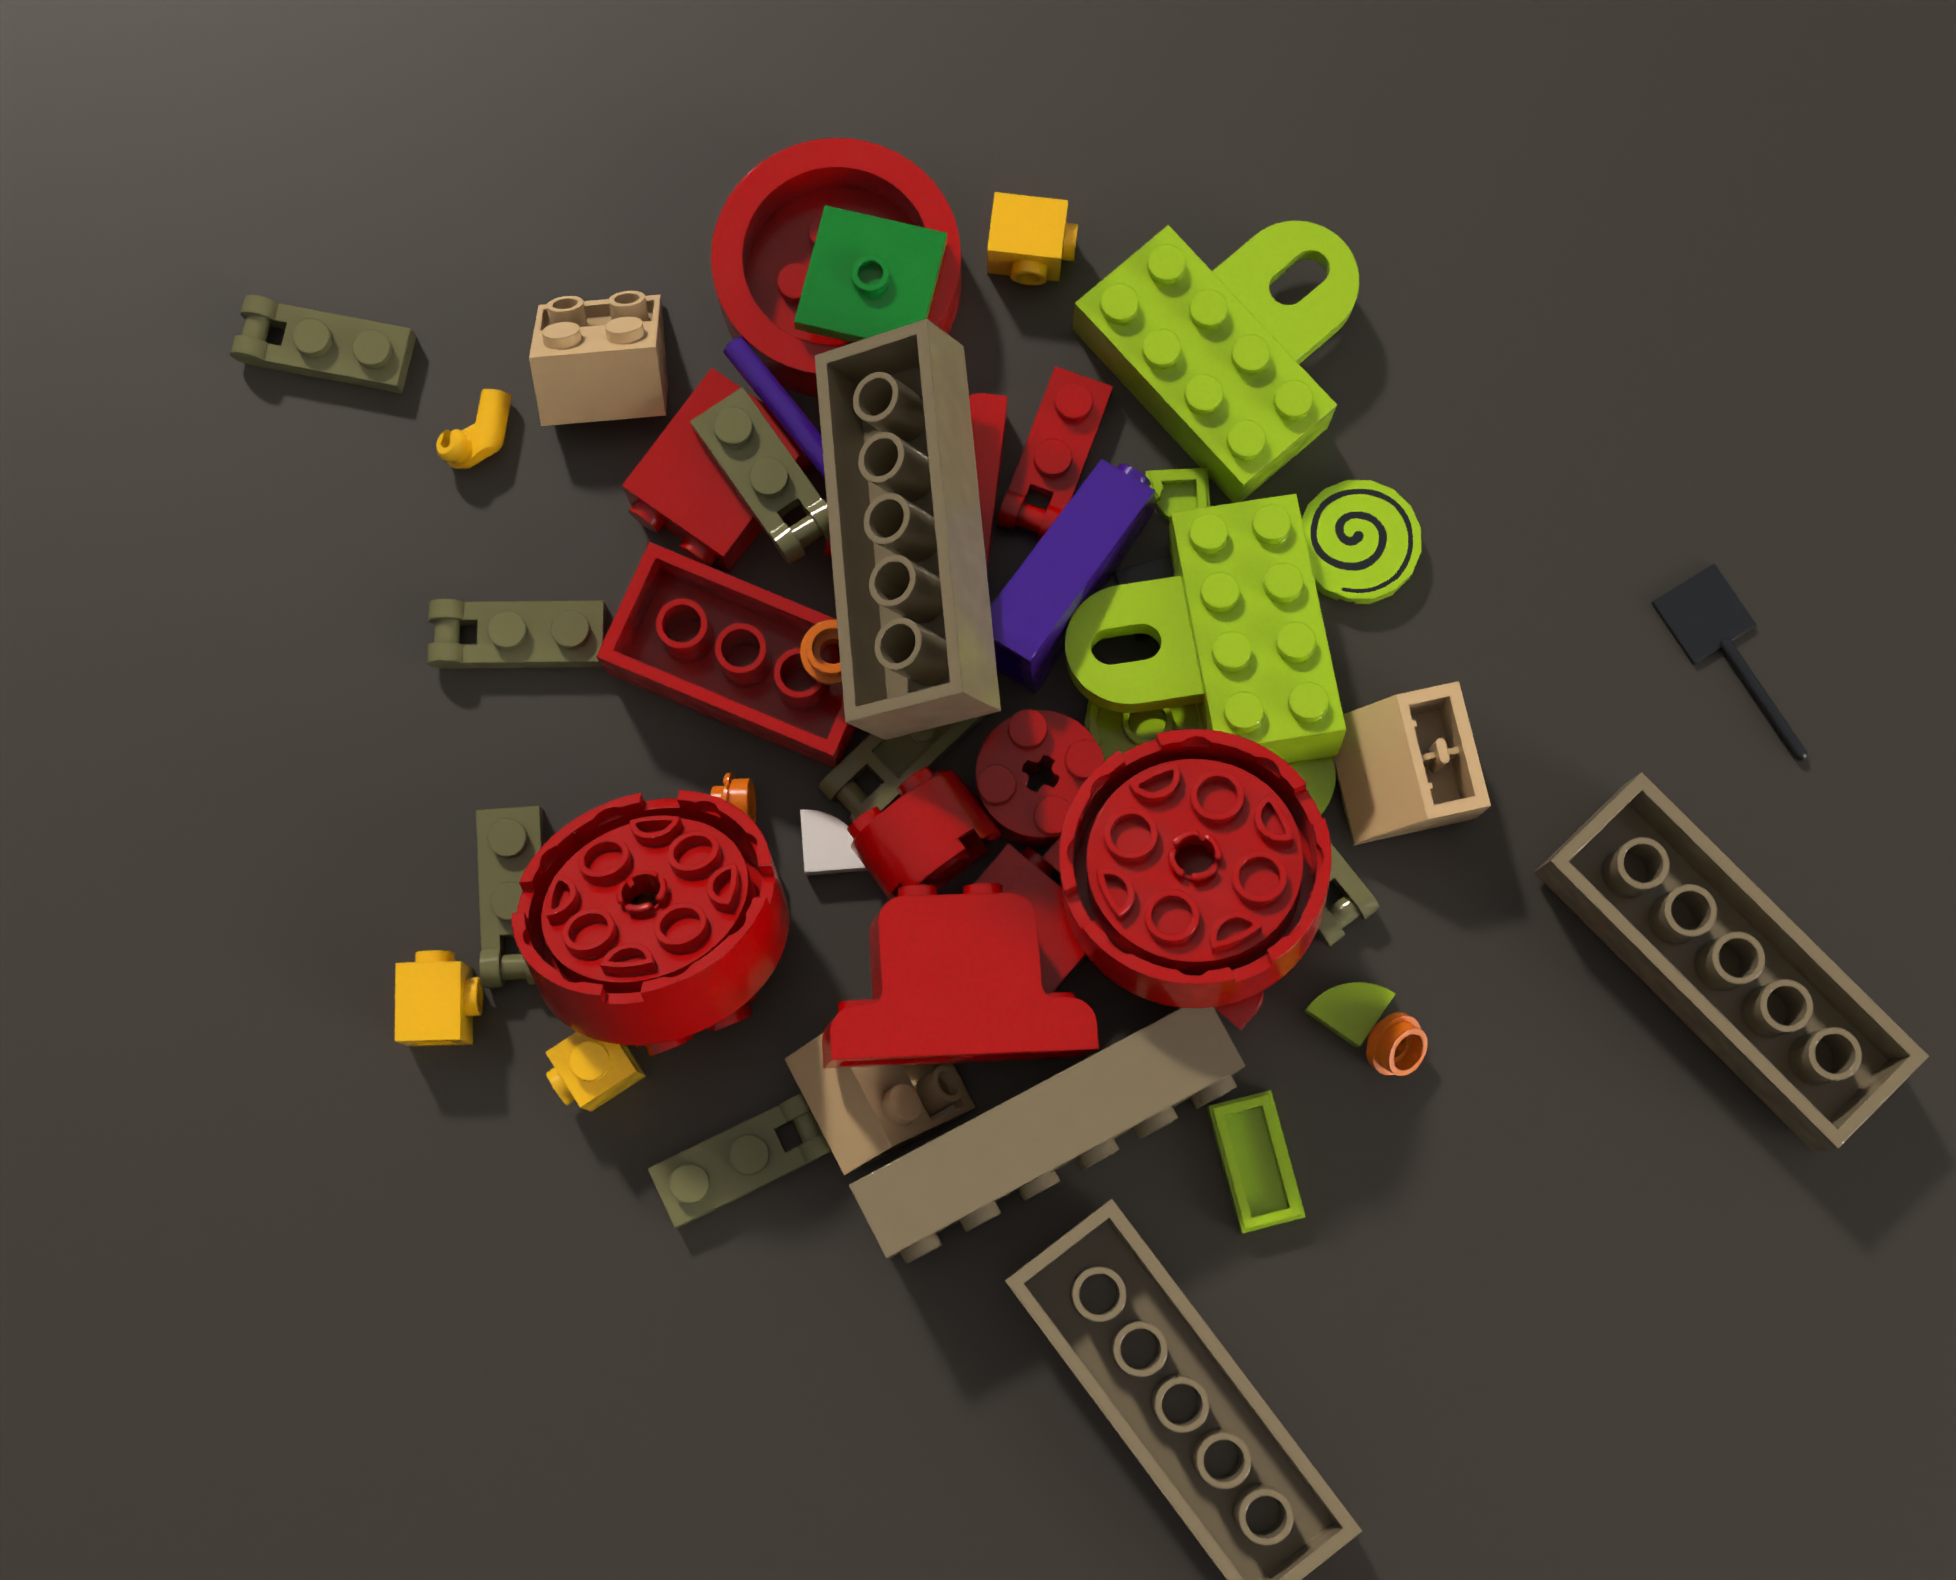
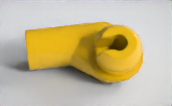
M483 389L480 395L475 423L463 430L454 429L442 432L436 442L438 456L442 460L447 461V464L452 468L470 469L498 452L504 444L512 396L507 392L497 389Z

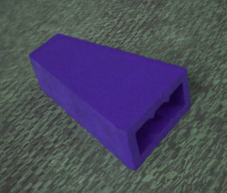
M1101 459L990 606L997 671L1035 694L1065 649L1066 630L1072 615L1088 597L1105 588L1155 511V490L1150 487V480L1140 471L1123 463L1119 464L1116 468Z

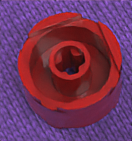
M1021 710L1000 723L988 735L980 749L976 764V795L978 802L1000 830V837L1023 848L1026 846L1031 849L1050 847L1061 836L1063 823L1074 796L1090 774L1104 762L1103 752L1091 733L1071 717L1048 710ZM1040 769L1049 771L1051 773L1050 783L1054 788L1044 784L1038 792L1030 790L1028 788L1029 776L1027 772L1037 774Z
M928 766L913 773L898 786L897 791L902 797L881 812L879 807L871 808L855 819L847 828V831L854 839L851 844L852 850L889 900L898 897V888L904 886L926 884L937 886V890L941 889L973 865L989 850L982 839L998 840L1001 836L1000 830L954 770L944 771L941 769L933 773Z

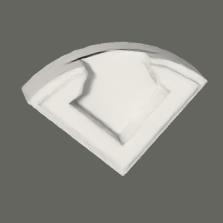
M800 810L804 873L806 876L868 871L851 848L854 839L847 831L848 826L844 822L825 812Z

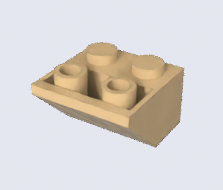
M623 291L612 295L609 299L583 301L582 298L577 296H562L549 301L547 304L538 305L529 361L541 426L666 416L668 380L661 294L645 296L644 293L639 291Z
M1459 681L1396 694L1343 714L1346 732L1338 756H1333L1353 846L1477 819L1491 806Z
M823 1033L785 1058L844 1175L889 1155L976 1108L953 1063L823 1069Z

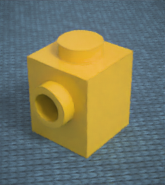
M994 192L987 247V273L1007 275L1013 281L1024 285H1041L1046 283L1047 280L1060 281L1062 260L1074 261L1078 224L1067 223L1068 200Z
M442 950L415 952V962L395 963V1042L406 1046L473 1045V1016H481L483 986L480 977H473L472 967L462 961H455V952Z
M575 1032L545 1052L554 1068L546 1072V1076L560 1099L567 1106L576 1100L580 1108L591 1112L646 1077L627 1045L594 1040L578 1032Z

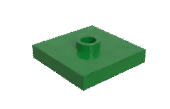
M825 205L794 320L795 330L854 343L928 319L947 245V233Z

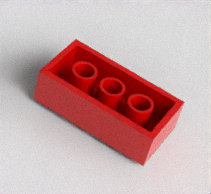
M652 542L648 543L596 656L607 674L833 769L842 761L856 727L845 723L842 684L826 685L814 680L806 672L800 657L801 643L807 631L819 622L837 619ZM830 644L826 646L821 653V658L829 664L839 663V645Z

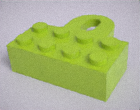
M1285 221L1261 230L1211 271L1178 234L1167 225L1075 302L1072 330L1200 468H1208V477L1231 502H1242L1329 426L1337 404L1299 364L1342 328L1349 318L1359 291L1358 266L1349 247L1331 230L1307 221ZM1309 259L1322 265L1326 272V279L1298 303L1284 305L1272 297L1269 286L1297 262Z
M1297 494L1171 512L1167 544L1174 577L1121 584L1102 589L1088 597L1072 615L1065 636L1066 667L1077 689L1096 705L1115 712L1137 713L1198 703L1203 729L1222 731L1256 742L1271 750L1287 763L1338 756L1345 736L1346 726ZM1139 633L1152 636L1160 646V650L1152 658L1112 665L1101 663L1094 657L1091 651L1093 646L1102 639Z

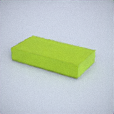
M1268 1090L1208 1106L1207 1111L1240 1234L1305 1218V1212L1272 1091Z

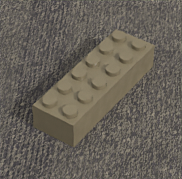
M924 319L815 355L845 723L888 740L1001 711L964 346L931 321Z
M1642 772L1624 784L1534 872L1813 1152L1838 1149L1929 1057Z
M1214 1007L1181 1008L849 1184V1187L885 1257L892 1258L900 1253L905 1264H908L942 1246L937 1233L960 1221L965 1232H968L1000 1215L1001 1212L996 1204L1000 1199L1018 1190L1023 1201H1026L1058 1184L1060 1179L1055 1170L1076 1159L1081 1170H1084L1116 1153L1120 1149L1114 1139L1131 1129H1134L1140 1140L1178 1119L1173 1107L1191 1098L1196 1109L1230 1092L1237 1087L1232 1076L1244 1068L1245 1064Z
M1113 1199L1106 1201L1004 1280L1227 1580H1302L1362 1532L1361 1528Z

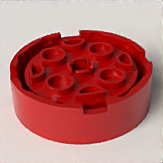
M825 138L802 142L785 148L760 162L746 174L727 198L718 217L712 239V276L720 308L732 339L743 337L783 387L817 398L815 355L852 343L795 330L794 325L825 205L946 232L947 245L928 320L949 335L961 298L960 237L954 215L943 193L921 168L901 154L872 142L851 138Z
M1182 729L1156 734L1155 740L1138 745L1122 754L1119 750L1100 764L1084 781L1074 796L1063 823L1059 844L1061 886L1067 920L1077 942L1091 962L1105 976L1132 994L1152 1002L1180 1008H1209L1236 1003L1269 988L1285 976L1305 954L1319 928L1325 908L1332 866L1331 841L1326 820L1322 818L1316 803L1306 789L1307 783L1285 760L1260 744L1238 735L1207 729ZM1201 845L1213 855L1214 865L1212 864L1204 872L1192 873L1191 876H1188L1178 866L1175 857L1185 846Z
M679 790L677 798L647 801L644 800L642 793L624 796L597 806L565 825L539 849L524 870L519 881L523 891L517 906V913H512V929L515 941L543 1000L552 1013L566 1026L584 1036L598 1041L621 1045H648L677 1040L709 1028L737 1011L761 989L774 972L786 946L790 921L789 907L767 842L755 822L745 812L721 798L687 790ZM644 892L657 894L655 898L657 904L654 907L650 902L640 905H633L631 902L636 896Z

